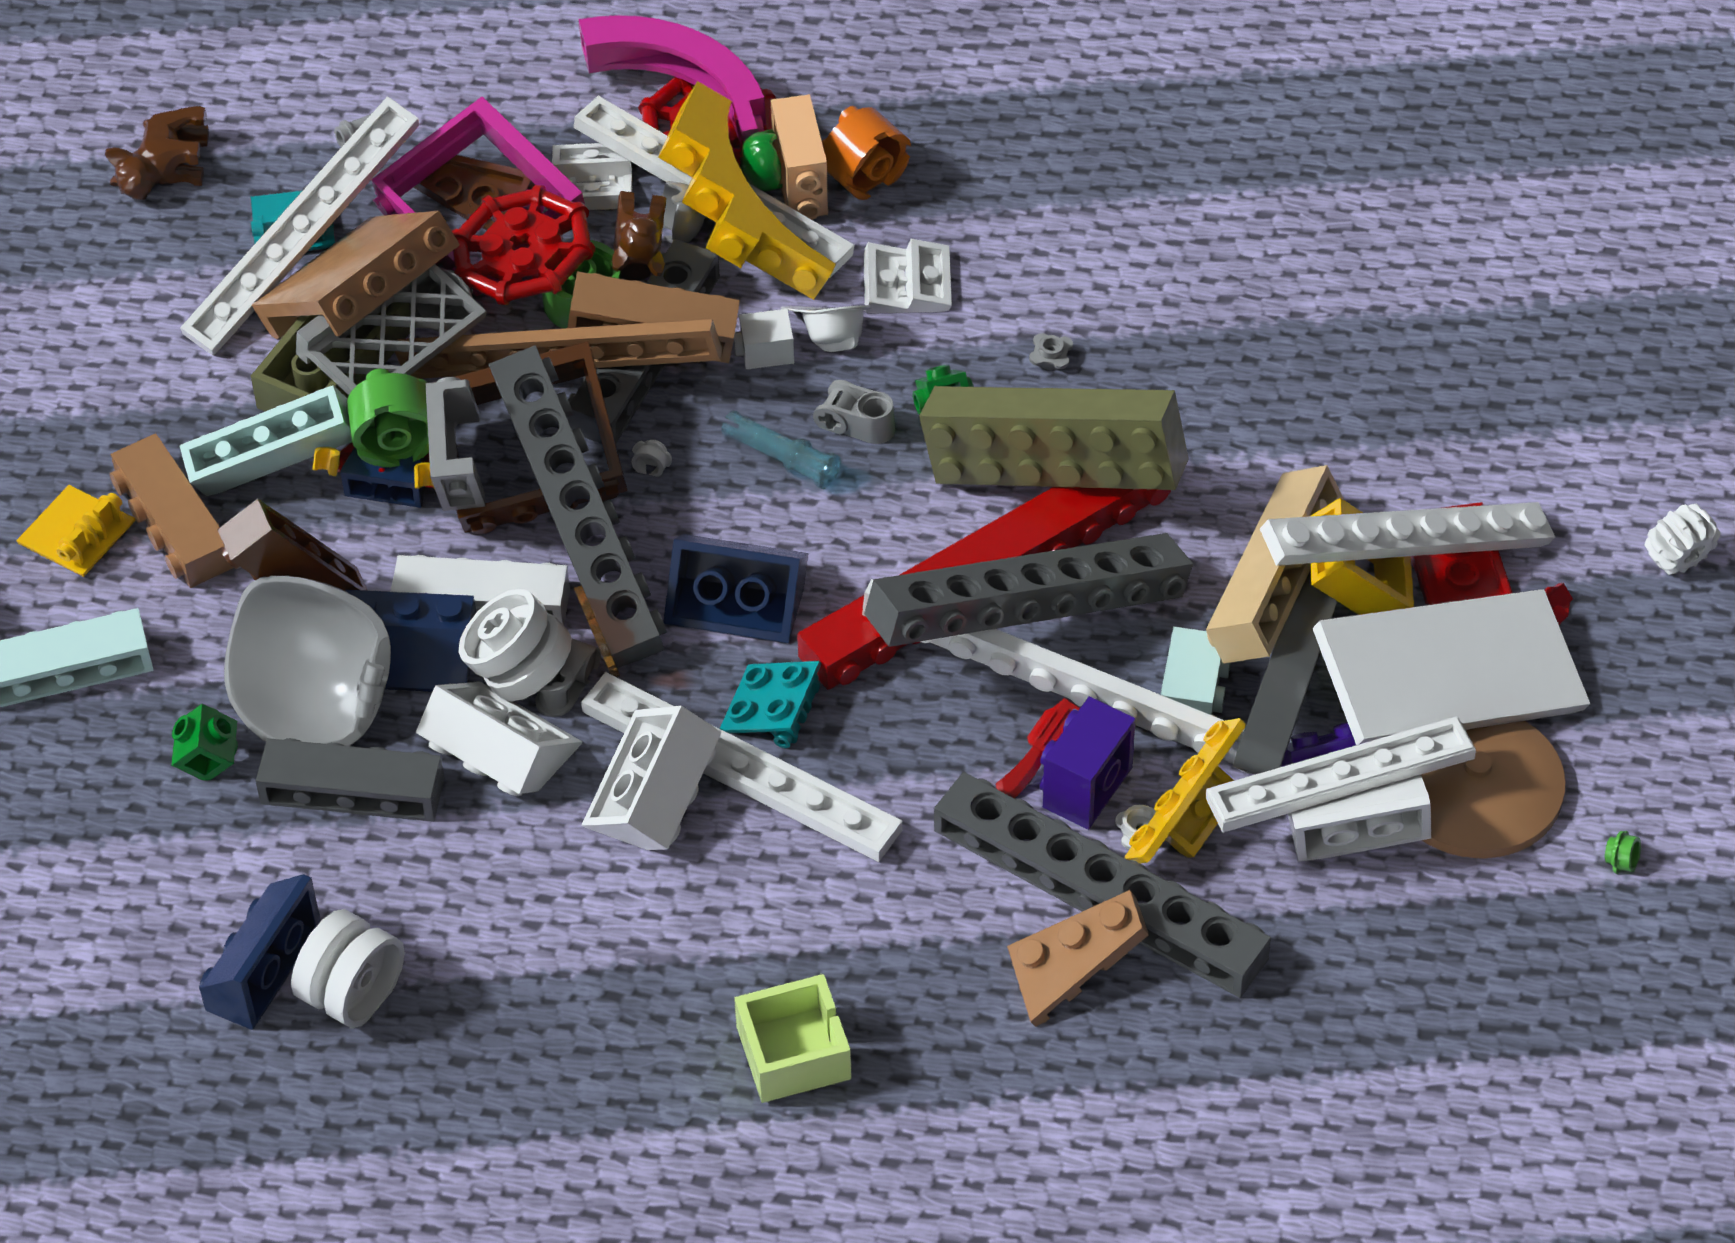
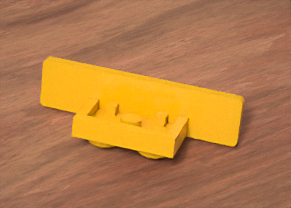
M1242 719L1218 721L1209 728L1203 738L1206 742L1197 755L1192 756L1183 764L1179 771L1181 778L1175 787L1165 792L1158 799L1154 806L1156 813L1148 824L1141 826L1131 837L1129 845L1132 847L1125 855V859L1134 860L1138 863H1148L1165 840L1187 858L1195 857L1218 824L1206 800V789L1234 781L1218 765L1246 727V723Z

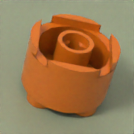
M850 106L841 113L839 123L834 127L829 136L822 140L827 161V172L855 198L866 200L871 197L867 193L870 189L882 182L889 186L899 179L909 162L910 156L906 153L907 145L911 147V141L876 109L870 107L858 109L856 106Z

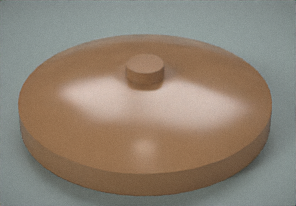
M1526 721L1466 730L1476 749L1475 759L1421 775L1431 803V839L1422 841L1449 854L1469 858H1495L1519 852L1540 840L1552 828L1559 816L1566 784L1565 773L1559 755L1549 740Z

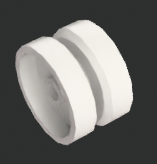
M519 588L496 596L478 610L467 624L460 638L458 653L463 662L474 673L482 676L486 684L501 699L512 702L523 700L539 692L553 680L564 666L571 651L572 637L567 628L554 615L548 614L544 605L530 591Z
M346 909L336 910L317 925L300 950L291 979L293 995L318 1010L325 1008L327 1015L351 1029L360 1027L370 1019L393 991L403 967L405 956L403 942L378 927L371 929L367 921Z

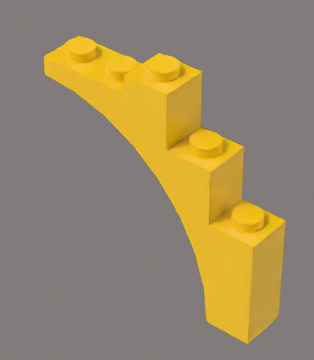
M697 81L681 106L658 158L692 177L682 203L716 222L706 249L739 268L747 261L814 300L832 274L836 264L803 242L785 227L763 204L743 175L731 147L728 135V114L732 101Z

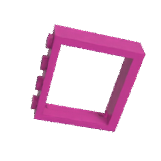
M483 96L371 179L376 198L373 201L383 215L415 213L400 197L484 135L535 185H544L547 191L572 202H582L585 204L583 193ZM550 209L543 213L553 219L562 216V214ZM525 243L518 245L515 248V250L519 249L520 247L528 248L529 244ZM453 251L439 260L436 265L438 266L441 263L446 269L455 271ZM491 275L487 276V278L492 279L496 282L500 281L499 279ZM473 289L472 294L477 297L482 293Z

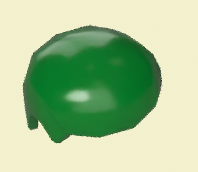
M773 129L757 132L749 136L744 141L739 153L740 169L747 182L761 191H773L783 188V184L780 183L782 178L781 163L773 146L777 135Z

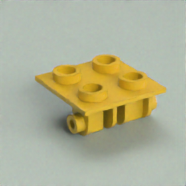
M68 485L16 541L33 552L84 577L136 519L121 511L120 506L123 502L118 495L109 493L107 496L101 495L97 499Z

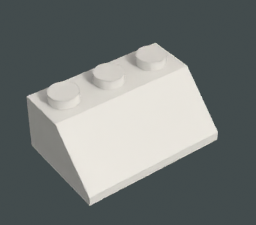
M481 682L435 685L416 730L417 734L429 740L428 745L430 748L445 755L458 757L464 761L463 767L478 775L490 776L498 781L497 786L499 789L514 796L538 792L583 742L516 702L501 699L490 687Z
M683 706L635 710L581 826L646 850L668 849L680 833V822L687 807L698 794V783L705 767L715 757L716 743L722 732Z
M1421 775L1288 814L1298 862L1336 857L1431 839V803Z

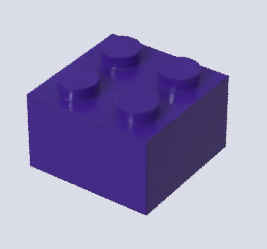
M1088 696L1079 710L1073 709L1066 718L1063 733L1057 741H1049L1040 759V763L1044 765V773L1040 782V790L1043 791L1042 807L1089 830L1133 768L1136 718Z

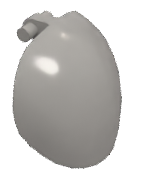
M261 577L250 583L244 590L238 602L231 626L224 665V681L229 701L246 726L265 742L267 738L282 740L293 738L301 742L339 743L344 746H351L370 727L382 702L390 668L391 646L389 635L382 619L369 605L339 588L299 577Z

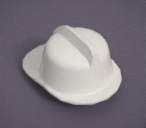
M871 305L837 308L781 307V309H788V311L801 312L810 339L827 352L854 349L862 334L864 310L872 308Z

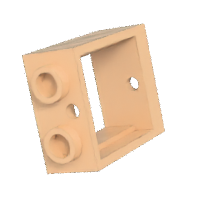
M810 94L772 99V129L777 135L773 146L781 163L782 178L780 183L783 184L781 190L785 205L811 220L816 219L818 216L828 215L827 161Z

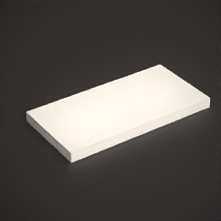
M1544 589L1319 620L1313 628L1356 745L1455 716L1459 717L1465 730L1571 714L1583 711L1590 705Z

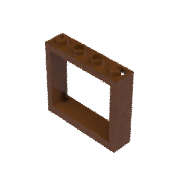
M589 342L540 354L541 359L550 357L559 379L552 382V385L581 377L586 378L609 471L600 473L605 487L597 490L602 502L609 499L612 500L619 493L626 492L628 489ZM490 367L456 376V378L461 380L466 379L469 381L477 405L502 399ZM457 448V459H459L460 456ZM541 489L485 503V507L456 510L464 533L472 531L474 534H486L493 531L496 526L510 522L527 523L534 520L537 515L550 512ZM578 499L571 504L570 508L575 509L578 504L589 502V500Z

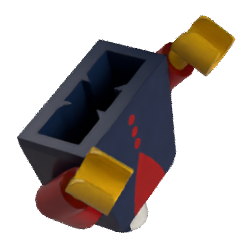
M352 442L340 451L332 447L322 446L317 447L314 452L312 470L325 469L328 470V474L331 476H337V473L340 472L346 497L421 508L425 487L434 488L430 478L429 453L414 462L411 456L399 459L400 466L380 467L363 461L358 456L357 449L353 446Z

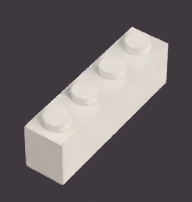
M398 555L390 592L473 595L476 612H478L496 596L509 590L521 588L530 591L544 605L547 613L554 615L564 625L570 584L567 565L521 563L508 560L487 561L471 560L468 558H437L424 555Z

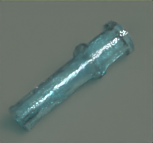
M735 410L729 412L725 417L738 424L739 427L735 428L723 422L721 428L723 435L730 436L783 462V466L788 473L792 475L801 473L813 479L814 484L821 489H826L836 479L841 466L839 455L835 453L824 454L812 448L811 442L801 438L793 441L741 415Z

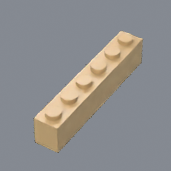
M1328 465L1282 473L1206 628L1208 640L1215 647L1223 664L1270 656L1308 576L1311 563L1276 566L1260 528L1268 519L1309 517L1337 499H1344Z

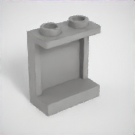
M445 377L434 383H425L430 478L443 511L485 507V492L473 457L457 459L456 426L458 424L480 421V413L470 383L466 379L461 380L456 377Z

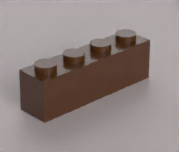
M256 499L217 529L225 546L222 548L225 559L235 569L243 568L249 572L254 580L269 576H291L319 581L343 591L367 590L357 566L259 499Z

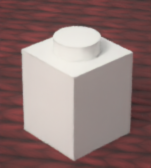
M788 309L739 315L740 331L735 332L733 344L735 356L744 357L746 369L794 363V344Z

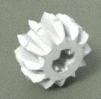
M1697 503L1689 506L1685 504L1681 505L1674 512L1669 511L1666 517L1657 521L1656 527L1649 530L1644 546L1649 551V556L1668 575L1676 574L1678 571L1685 573L1688 568L1696 567L1698 562L1708 558L1707 554L1716 548L1721 532L1717 528L1716 522L1706 510L1702 509Z

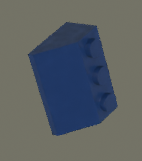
M683 534L675 538L673 542L663 623L789 643L804 591L809 553Z
M345 590V592L369 605L385 625L391 646L390 668L385 689L433 692L435 685L469 683L471 669L463 662L458 652L460 638L467 624L477 613L473 595Z
M302 874L270 883L261 898L253 900L247 911L246 920L237 933L233 932L228 937L223 948V954L215 966L209 967L201 978L199 990L205 1011L253 1030L292 972L299 952L309 935L321 922L312 877Z

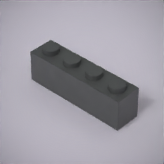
M267 738L256 777V786L260 803L263 805L434 822L445 778L441 755H431L423 751L413 753L391 751L381 747H351L339 743L301 742L293 738L283 740Z

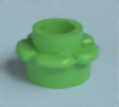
M1620 831L1616 837L1611 836L1608 839L1605 849V862L1613 866L1615 874H1618L1619 870L1635 871L1641 854L1640 838L1629 835L1628 831Z

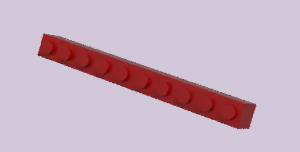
M1052 487L900 575L1074 548L1082 543L1088 545L1095 542L1104 530L1116 523L1118 525L1128 523L1137 511L1147 505L1156 506L1161 504L1168 497L1171 490ZM864 595L797 633L798 657L803 662H821L817 674L819 681L827 690L838 684H850L859 676L862 670L874 663L881 665L888 662L897 650L907 645L902 644L890 647L887 645L868 618L862 615Z

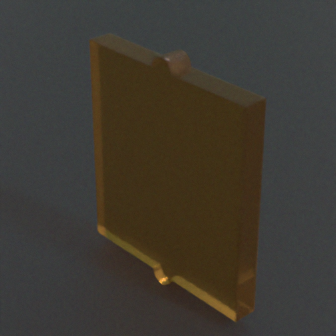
M582 585L574 588L609 673L615 677L620 676Z

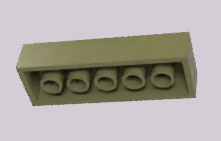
M934 386L919 415L936 484L1176 490L1189 460L1175 390Z

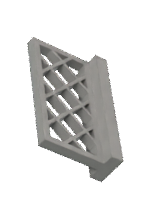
M434 264L340 336L334 334L323 315H318L297 331L296 355L307 365L310 362H314L349 395L357 386L353 382V374H368L374 369L381 368L388 370L390 373L411 375L485 319L486 310ZM430 276L441 286V294L416 293V285ZM393 302L411 303L410 317L386 316V307ZM416 303L440 305V319L415 317ZM445 305L463 306L470 314L462 320L444 319ZM362 325L381 326L380 340L356 339L355 331ZM385 326L410 327V341L385 340ZM415 328L439 329V338L432 343L414 342ZM331 348L350 349V363L331 362L324 354ZM355 349L380 350L379 365L354 363ZM384 351L409 352V360L402 366L384 365Z

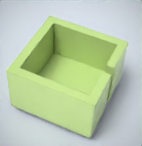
M824 974L734 997L737 1030L762 1103L851 1080L850 1047L839 1016H836V1007Z

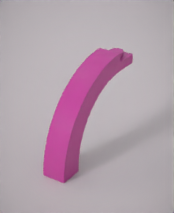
M615 15L578 19L581 47L589 74L608 70L635 69L672 75L693 85L699 81L732 101L728 116L735 128L741 148L749 136L764 131L763 125H766L765 102L758 82L740 58L715 39L684 25L656 18Z

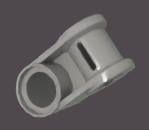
M846 380L833 381L828 388L829 396L824 404L819 405L813 413L814 422L818 427L839 435L845 434L868 443H885L895 434L894 406L891 397L884 392L863 388Z
M572 639L571 651L564 666L553 680L537 693L535 702L540 713L550 717H558L572 709L585 685L590 683L587 678L593 669L597 670L600 665V648Z

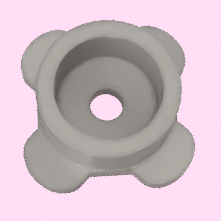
M1045 333L1034 336L1033 344L1035 348L1029 354L1031 364L1045 370L1064 369L1069 365L1067 355L1068 351L1073 348V341L1069 337L1063 336L1059 338L1058 336Z

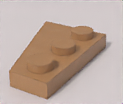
M1130 890L1007 946L1030 1022L1035 1027L1048 1021L1050 1018L1047 1014L1063 1000L1067 999L1070 1002L1082 992L1080 986L1099 970L1107 971L1149 935L1137 898Z

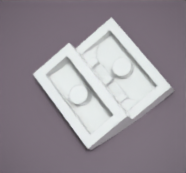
M600 143L553 145L552 164L583 193L588 210L617 209L619 193L621 191L632 192V162Z
M910 239L907 249L867 243L863 253L865 305H871L872 308L865 310V313L945 312L950 310L952 300L949 245Z

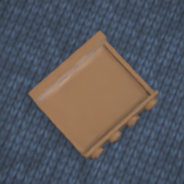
M440 211L373 216L252 304V307L268 333L275 339L283 337L299 316L323 315L334 334L340 336L460 244Z

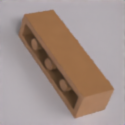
M577 271L567 328L713 319L722 346V353L718 362L729 363L740 300L726 298L722 295H709L686 291L682 288H669L646 284L637 280L629 281L597 273L590 274Z
M156 433L111 453L115 471L110 473V478L116 491L120 496L125 493L128 494L130 497L128 505L138 523L146 521L149 526L146 528L148 537L157 551L164 548L168 554L165 556V560L175 579L182 576L188 586L192 588L234 568L228 563L222 553V548L225 546L217 530L220 528Z

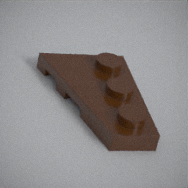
M456 155L413 188L463 218L468 219L480 207L482 198L488 195L494 198L530 190L535 184L519 169ZM490 218L482 228L487 231L494 221Z

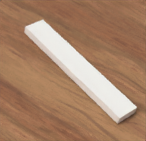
M1455 716L1206 789V800L1222 833L1473 760L1475 759L1476 749L1459 717Z

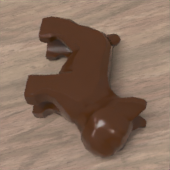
M194 106L154 114L150 119L144 120L143 140L139 149L133 153L116 147L106 149L105 157L115 167V176L111 178L110 185L118 186L121 194L137 200L146 199L157 184L165 185L188 182L194 186H202L203 167L190 165H199L200 147L208 146L209 126L204 125L207 119L205 107Z
M621 191L619 193L612 266L614 271H621L622 278L625 280L638 281L648 278L650 273L656 277L661 276L665 264L660 248L666 209V197L653 195L649 213L641 214L634 211V192Z

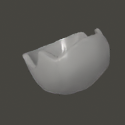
M668 181L665 183L662 195L666 197L663 228L671 230L672 235L664 236V239L671 243L674 239L689 243L701 230L705 216L682 203L689 185Z

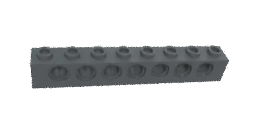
M534 345L488 364L616 668L665 650L660 635L667 633L658 609L649 612L644 599L651 596L650 590L642 572L635 575L632 572L629 562L636 558L626 535L618 538L613 525L620 523L611 499L602 502L597 489L605 486L596 464L593 463L587 466L582 453L589 451L580 427L572 430L567 418L574 414L565 392L556 394L552 382L559 379L550 357L541 359L537 347ZM533 392L543 393L542 397L536 401H525L526 397ZM547 428H558L557 433L551 437L540 436L541 432ZM563 463L574 464L573 468L566 473L555 472L556 468ZM578 499L589 500L587 506L582 509L575 510L570 508L571 504ZM591 536H605V539L599 545L588 546L585 544ZM617 571L621 573L614 582L605 583L601 581V578L607 572ZM634 608L637 610L630 619L620 620L616 618L622 609Z
M1168 533L873 579L864 614L890 647L1182 598L1193 563Z
M963 771L934 807L935 832L1081 912L1130 890L1137 898V901L1147 902L1138 903L1149 934L1140 944L1239 998L1242 997L1269 960L1271 937L1266 935L1255 924L1240 921L1227 914L1216 903L1201 900L1188 893L1177 882L1162 879L1149 872L1141 863L1127 860L1112 852L1104 843L1095 839L1090 840L1073 831L1065 822L1059 819H1051L1034 810L1026 801L1018 798L1014 799L997 790L993 784L985 779H977ZM1098 880H1105L1108 882H1098ZM1173 922H1183L1186 924L1179 925ZM1213 943H1222L1224 946L1213 945Z

